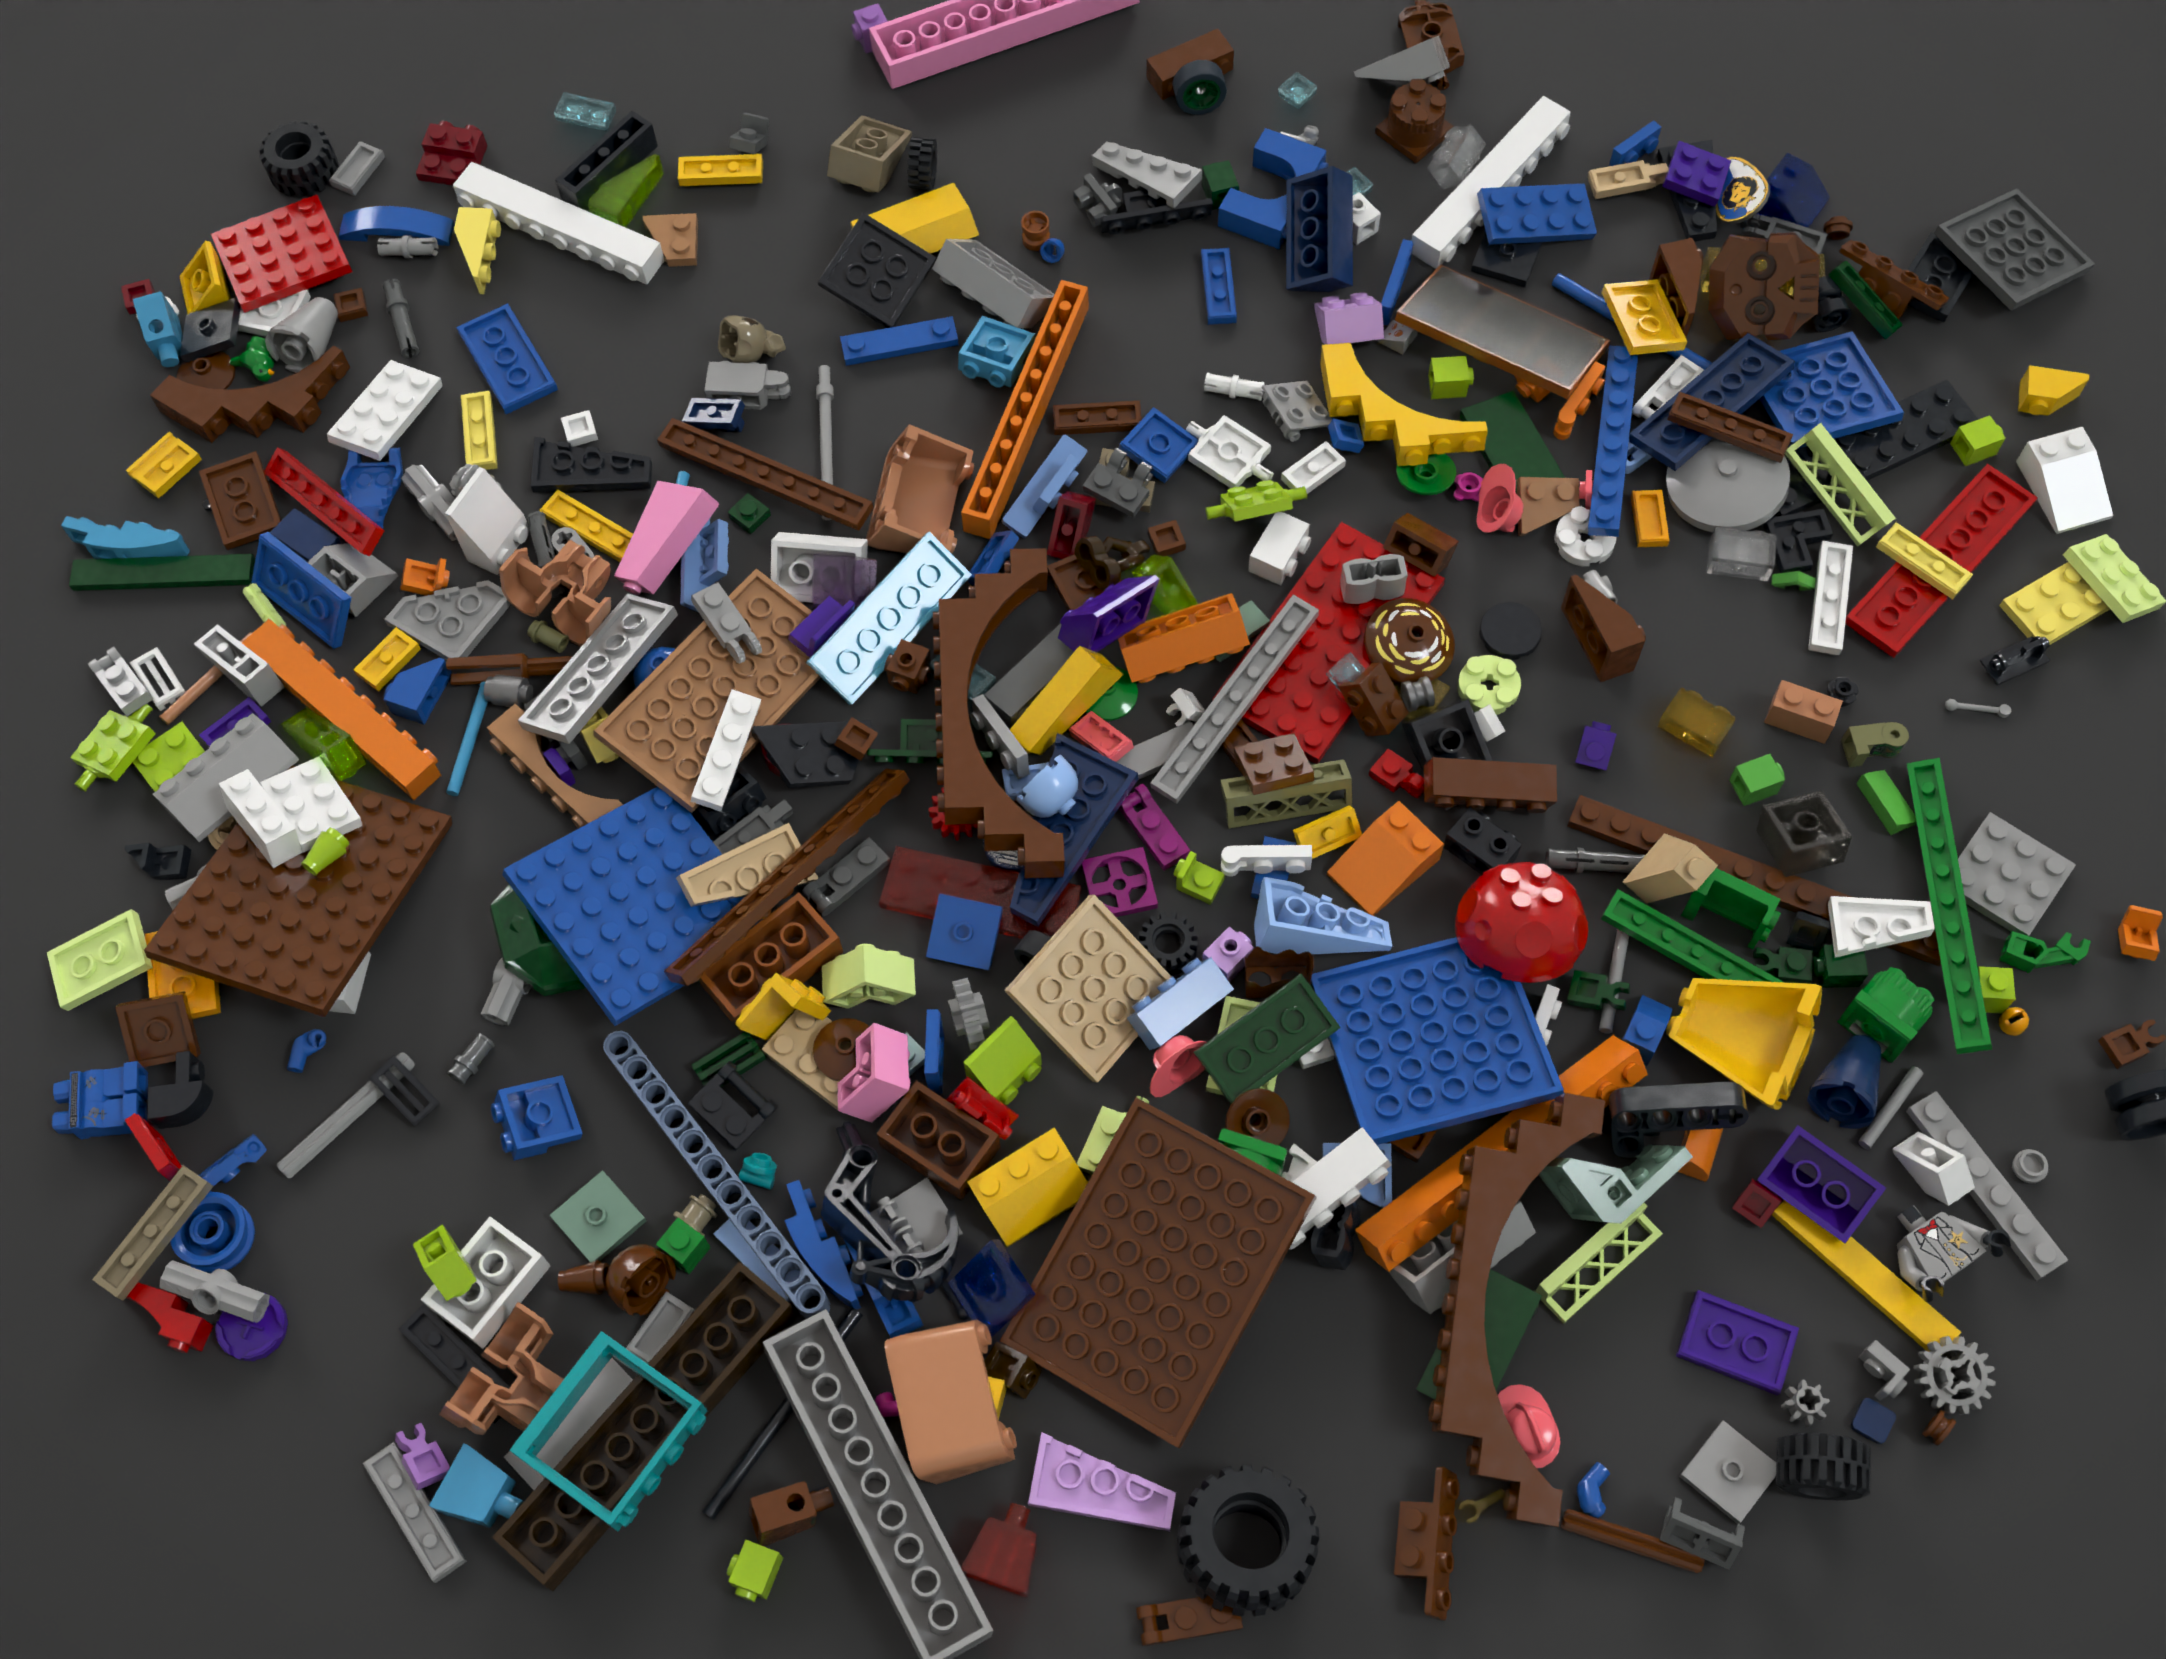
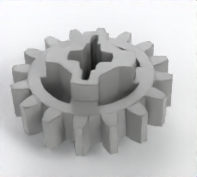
M968 978L952 982L955 999L948 1000L956 1033L958 1036H966L971 1051L977 1049L985 1041L983 1030L990 1028L982 995L980 992L972 993Z
M1949 1336L1940 1338V1344L1936 1341L1927 1343L1930 1352L1920 1351L1918 1356L1924 1362L1923 1364L1914 1365L1913 1368L1921 1372L1922 1375L1921 1378L1914 1380L1915 1384H1924L1925 1390L1922 1391L1920 1396L1922 1398L1932 1397L1931 1407L1934 1409L1944 1405L1945 1414H1954L1956 1409L1960 1415L1968 1414L1969 1407L1973 1410L1982 1408L1979 1399H1990L1991 1395L1985 1389L1996 1384L1995 1381L1987 1376V1373L1995 1370L1994 1367L1985 1366L1983 1362L1989 1355L1987 1353L1977 1354L1978 1344L1976 1342L1968 1343L1965 1346L1964 1337L1961 1336L1955 1337L1953 1342ZM1947 1351L1957 1353L1951 1360L1947 1357H1941ZM1955 1369V1374H1953L1950 1370ZM1954 1376L1958 1379L1957 1382L1953 1381ZM1958 1391L1968 1394V1396L1960 1400L1951 1398Z

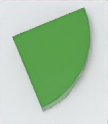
M1800 571L1772 574L1771 585L1781 589H1785V586L1797 585L1799 590L1815 589L1816 578Z

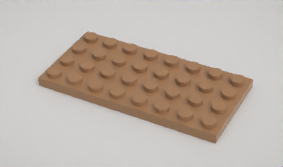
M757 568L728 597L751 628V632L757 637L762 647V653L758 655L752 654L744 641L740 640L738 643L745 653L746 660L740 664L737 663L728 650L722 647L706 622L703 621L594 730V737L691 813L699 806V804L691 802V796L731 690L733 689L762 699L753 726L776 725L821 678L806 663L810 657L788 640L789 634L812 611ZM751 732L740 762L760 742L758 738L754 739Z

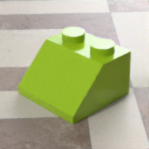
M1012 1016L964 1061L966 1077L968 1076L1004 1105H1008L1016 1097L1018 1088L1025 1081L1031 1082L1042 1069L1040 1051Z

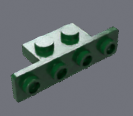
M901 719L900 750L868 749L867 755L875 756V762H894V756L906 757V763H925V757H937L936 739H942V732H936L935 719ZM979 751L985 764H987V758H994V752ZM937 758V763L943 764V758Z

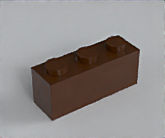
M1217 28L1148 58L1146 78L1159 97L1164 100L1175 96L1172 85L1173 79L1181 67L1192 61L1209 60L1216 63L1222 69L1224 75L1228 71L1233 70L1234 49Z

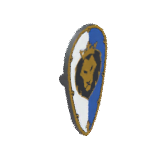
M1728 157L1726 159L1731 160L1719 201L1716 204V213L1723 223L1736 224L1751 218L1762 209L1769 198L1770 185L1763 174L1747 160Z

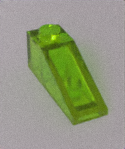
M653 154L603 183L598 191L592 194L589 199L588 207L590 213L626 228L664 175L660 156Z
M307 707L281 724L283 729L313 759L320 757L331 775L339 781L352 777L358 769L366 765L350 734Z

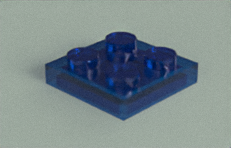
M991 1239L948 1283L971 1320H979L987 1325L991 1338L1036 1295L1000 1239Z

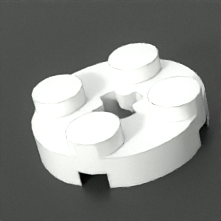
M1581 506L1573 508L1570 513L1564 515L1559 521L1554 535L1555 543L1559 547L1558 552L1565 560L1574 565L1590 566V563L1598 561L1602 563L1612 554L1616 537L1590 535L1593 540L1581 541L1580 534H1588L1590 509Z

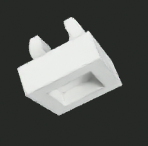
M1178 688L1171 695L1175 703L1171 704L1166 710L1172 716L1181 711L1182 716L1175 723L1176 726H1181L1191 720L1197 722L1205 711L1194 694L1182 688Z

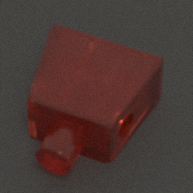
M1010 1503L1004 1522L989 1517L962 1564L961 1569L964 1575L1027 1598L1038 1540L1036 1533L1025 1529L1031 1510L1022 1505Z

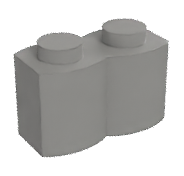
M1388 554L1374 560L1359 558L1344 563L1340 579L1344 602L1361 604L1373 598L1390 600L1403 595L1408 576L1404 557L1397 554Z

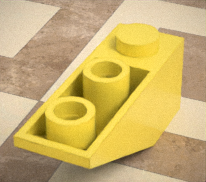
M459 207L454 231L480 294H484L486 283L491 281L490 265L491 260H495L496 257L495 241L496 238L500 237L501 225L490 208Z

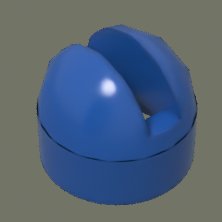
M1050 238L1042 244L1040 253L1045 261L1056 263L1064 255L1065 247L1060 239ZM1054 245L1056 246V255H1053Z

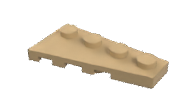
M787 823L679 875L676 879L691 907L747 896L801 845L790 824ZM814 873L810 877L803 879L798 885L816 881L818 879L817 874Z

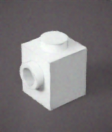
M1360 192L1353 195V242L1356 245L1378 232L1381 215Z

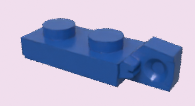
M253 1133L198 1176L213 1186L219 1181L225 1184L241 1171L238 1168L239 1165L246 1162H256L267 1151V1148Z

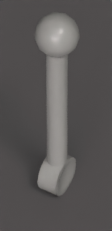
M1948 699L1945 702V708L1949 711L1964 709L1997 713L2002 718L2008 717L2011 713V708L2007 704H2002L2000 707L1958 703L1954 699Z

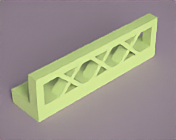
M1821 423L1787 448L1785 455L1857 546L1896 519ZM1806 443L1813 452L1812 462L1802 461L1795 450ZM1817 469L1829 472L1832 476L1831 486L1819 483L1816 479ZM1836 493L1847 495L1850 499L1849 510L1837 506L1835 503ZM1855 516L1865 518L1872 527L1862 536L1854 527Z
M1645 1203L1621 1224L1607 1223L1539 1284L1535 1292L1542 1295L1540 1300L1563 1324L1663 1234L1643 1214L1647 1208ZM1636 1220L1650 1234L1643 1242L1628 1241V1227ZM1623 1233V1240H1615ZM1607 1246L1623 1247V1260L1619 1264L1604 1263V1249ZM1628 1247L1635 1248V1249L1628 1255ZM1598 1255V1262H1590ZM1583 1268H1597L1598 1283L1594 1286L1579 1285V1271ZM1604 1269H1610L1611 1271L1604 1276ZM1574 1277V1284H1566ZM1559 1289L1574 1291V1304L1566 1312L1551 1297ZM1579 1291H1586L1587 1293L1579 1299Z

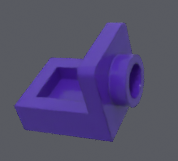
M1593 721L1592 726H1584V732L1575 760L1576 763L1607 770L1617 735L1615 732L1610 731L1611 725Z

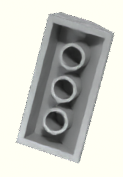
M946 239L932 267V270L941 275L940 279L944 283L957 286L962 290L961 294L964 297L973 301L977 300L983 304V310L992 315L1000 316L1004 319L1003 323L1020 329L1032 328L1046 315L1055 295L983 244L973 239Z
M252 713L248 717L239 720L235 728L225 736L216 739L210 745V748L198 758L190 760L185 765V768L176 776L164 781L159 789L153 793V796L185 830L200 842L232 816L226 808L219 783L248 769L260 784L261 781L288 770L299 759L261 719Z
M1519 1200L1501 1232L1490 1268L1497 1265L1502 1258L1515 1248L1520 1247L1528 1238L1536 1233ZM1454 1223L1388 1272L1410 1300L1429 1314L1442 1307L1444 1295L1449 1293L1450 1279L1446 1277V1269L1449 1259L1454 1256L1455 1244H1451V1231Z

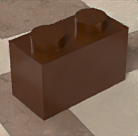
M1407 512L1393 523L1383 548L1393 554L1403 556L1405 561L1435 577L1448 566L1459 541Z

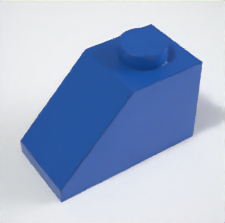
M437 658L400 672L395 677L393 683L387 686L383 700L392 714L425 725L450 680L452 672L446 668V661L442 658Z
M1642 995L1622 1040L1639 1049L1644 1065L1648 1066L1667 1027L1673 1008Z

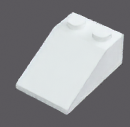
M2083 427L2027 442L2016 463L2034 495L2038 497L2037 500L2056 534L2105 521L2113 517L2098 455Z
M481 467L476 470L445 512L467 561L496 575L499 574V568L518 546L526 541L530 531L521 510L486 470Z

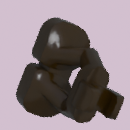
M1090 536L1079 539L1074 551L1077 560L1083 568L1090 570V577L1097 587L1105 591L1111 584L1116 585L1119 583L1121 572L1141 566L1145 559L1142 553L1149 552L1150 547L1144 540L1132 543L1107 537L1102 543L1099 537ZM1111 549L1119 551L1123 559L1116 561L1111 557L1109 558L1107 553Z

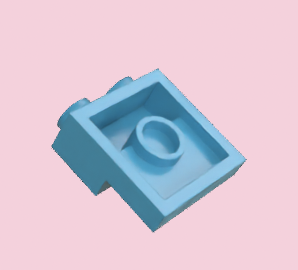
M982 316L958 353V370H961L968 378L979 376L987 379L995 387H1002L1003 385L1012 387L1023 369L1024 358L1034 344L1035 333Z

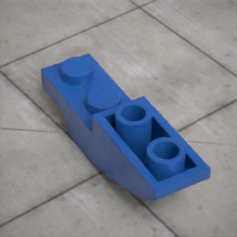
M800 1180L786 1184L797 1216L784 1221L804 1262L814 1276L836 1298L850 1308L856 1310L861 1308L857 1297L864 1294L861 1286L855 1284L850 1279L846 1266L852 1264L846 1245L838 1246L835 1236L828 1238L821 1218L814 1220L811 1209L817 1206L810 1188L803 1190Z

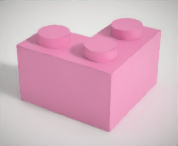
M873 1023L856 1038V1067L838 1082L839 1112L872 1123L909 1091L911 1083L908 1068L910 1052L908 1050V1036L906 1034Z

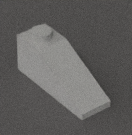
M218 624L194 643L195 647L245 695L261 707L285 687L266 661Z

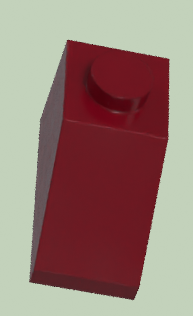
M1067 491L1059 497L1047 555L1064 559L1075 554L1074 549L1079 539L1086 537L1090 528L1096 498Z

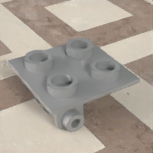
M1308 381L1262 385L1261 387L1265 392L1262 396L1264 406L1269 410L1276 425L1281 426L1280 429L1285 439H1290L1291 442L1300 438L1299 432L1302 429L1327 427L1332 421L1327 409Z
M928 1178L892 1200L888 1196L880 1199L877 1202L879 1208L870 1213L871 1217L903 1254L932 1250L939 1246L947 1237L945 1218L948 1209ZM958 1226L959 1236H960L961 1234H963V1232L961 1231L960 1227Z

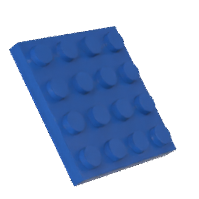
M1853 331L1781 350V353L1795 361L1794 369L1760 398L1776 428L1793 434L1788 447L1820 423L1832 438L1835 439L1901 421L1904 411ZM1804 443V444H1803L1802 446H1800L1799 448L1806 447L1807 444Z

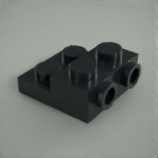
M738 765L722 811L720 812L699 805L694 811L700 821L715 835H718L722 831L727 832L736 825L737 820L746 813H752L758 807H761L762 802L767 798L759 783Z

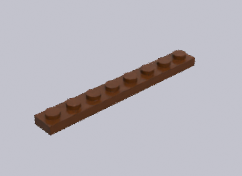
M674 418L669 421L657 439L659 446L858 531H860L874 509L873 503L870 500Z

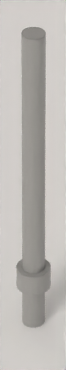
M821 365L819 367V384L816 386V399L819 401L821 480L833 485L831 401L834 399V388L830 384V367ZM822 516V519L824 520H832L825 516Z

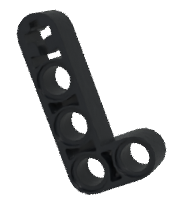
M1735 1082L1624 1087L1614 1090L1609 1096L1612 1148L1614 1153L1622 1158H1633L1643 1151L1644 1132L1735 1128L1745 1124L1749 1117L1744 1089Z

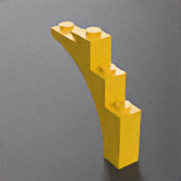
M1351 343L1322 345L1320 366L1329 417L1359 415L1363 442L1393 439L1398 466L1427 464L1428 455L1485 450L1488 432L1486 422H1462L1441 419L1406 407L1382 392L1365 375L1356 360Z

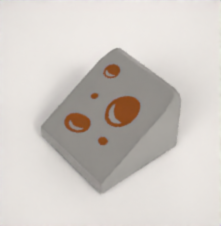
M1392 320L1384 331V339H1379L1378 342L1403 355L1417 336L1418 331Z

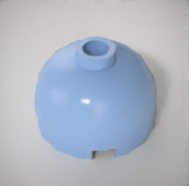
M1062 755L1054 759L1058 763L1056 766L1050 767L1047 764L1022 789L1026 794L1025 797L1017 795L1015 798L1030 814L1040 818H1047L1059 812L1063 816L1076 804L1072 798L1078 790V778L1075 770Z

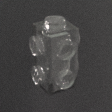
M1471 123L1461 127L1455 126L1445 134V140L1434 153L1433 160L1427 169L1442 189L1452 186L1458 187L1469 175L1474 164L1479 161L1480 154L1486 143Z

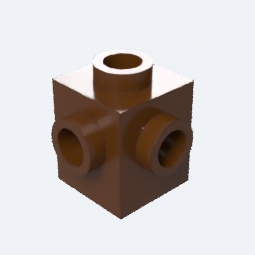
M901 639L894 654L890 653L885 662L884 670L887 672L889 684L898 691H910L917 694L921 685H926L931 675L930 649Z

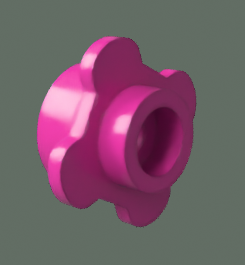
M1472 472L1457 475L1454 481L1456 484V490L1453 494L1454 498L1459 501L1472 499L1478 502L1483 478Z

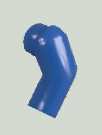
M313 1029L294 1040L287 1070L303 1073L307 1057L324 1047L327 1039L324 1031Z
M1596 1462L1578 1483L1576 1489L1582 1511L1596 1518L1601 1517L1605 1513L1606 1507L1602 1502L1599 1487L1610 1475L1608 1469L1599 1462Z

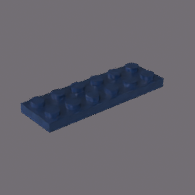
M1747 333L1681 389L1680 392L1742 414L1794 369L1795 361L1750 333ZM1678 393L1629 435V442L1674 471L1679 469L1713 439L1711 436L1667 420Z

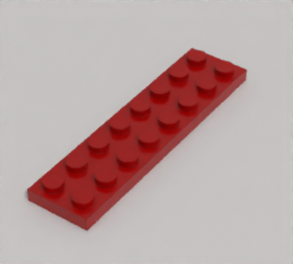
M1987 464L1919 538L1972 573L2035 504L2038 497ZM1896 562L1846 616L1845 624L1892 658H1895L1949 597Z

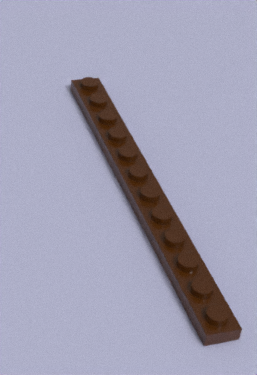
M1579 795L1567 827L1644 855L1649 852L1664 833L1695 844L1718 865L1716 868L1780 898L1778 906L1795 913L1798 911L1805 912L1806 914L1830 921L1828 910L1830 897H1851ZM1935 929L1929 937L1885 946L1939 967L1941 965Z

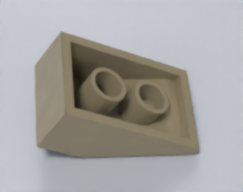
M861 115L831 145L827 176L835 178L842 184H853L862 187L867 192L879 193L889 182L912 137V131Z

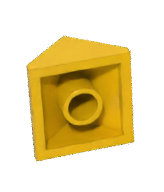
M205 240L180 275L187 314L231 299L224 266L211 242Z

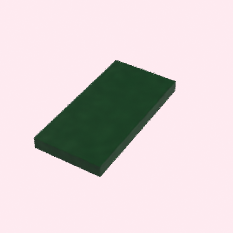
M1514 391L1460 410V417L1463 422H1486L1488 432L1485 450L1480 452L1490 468L1497 464H1506L1512 468L1515 474L1516 493L1517 480L1520 477L1565 478Z
M1299 974L1193 1053L1228 1102L1232 1104L1239 1095L1248 1090L1260 1088L1341 1027L1303 975Z
M1490 1269L1485 1295L1484 1326L1488 1361L1493 1384L1497 1390L1542 1295ZM1438 1347L1416 1389L1435 1400L1437 1386L1433 1385V1374L1436 1365H1440L1442 1352L1438 1350Z

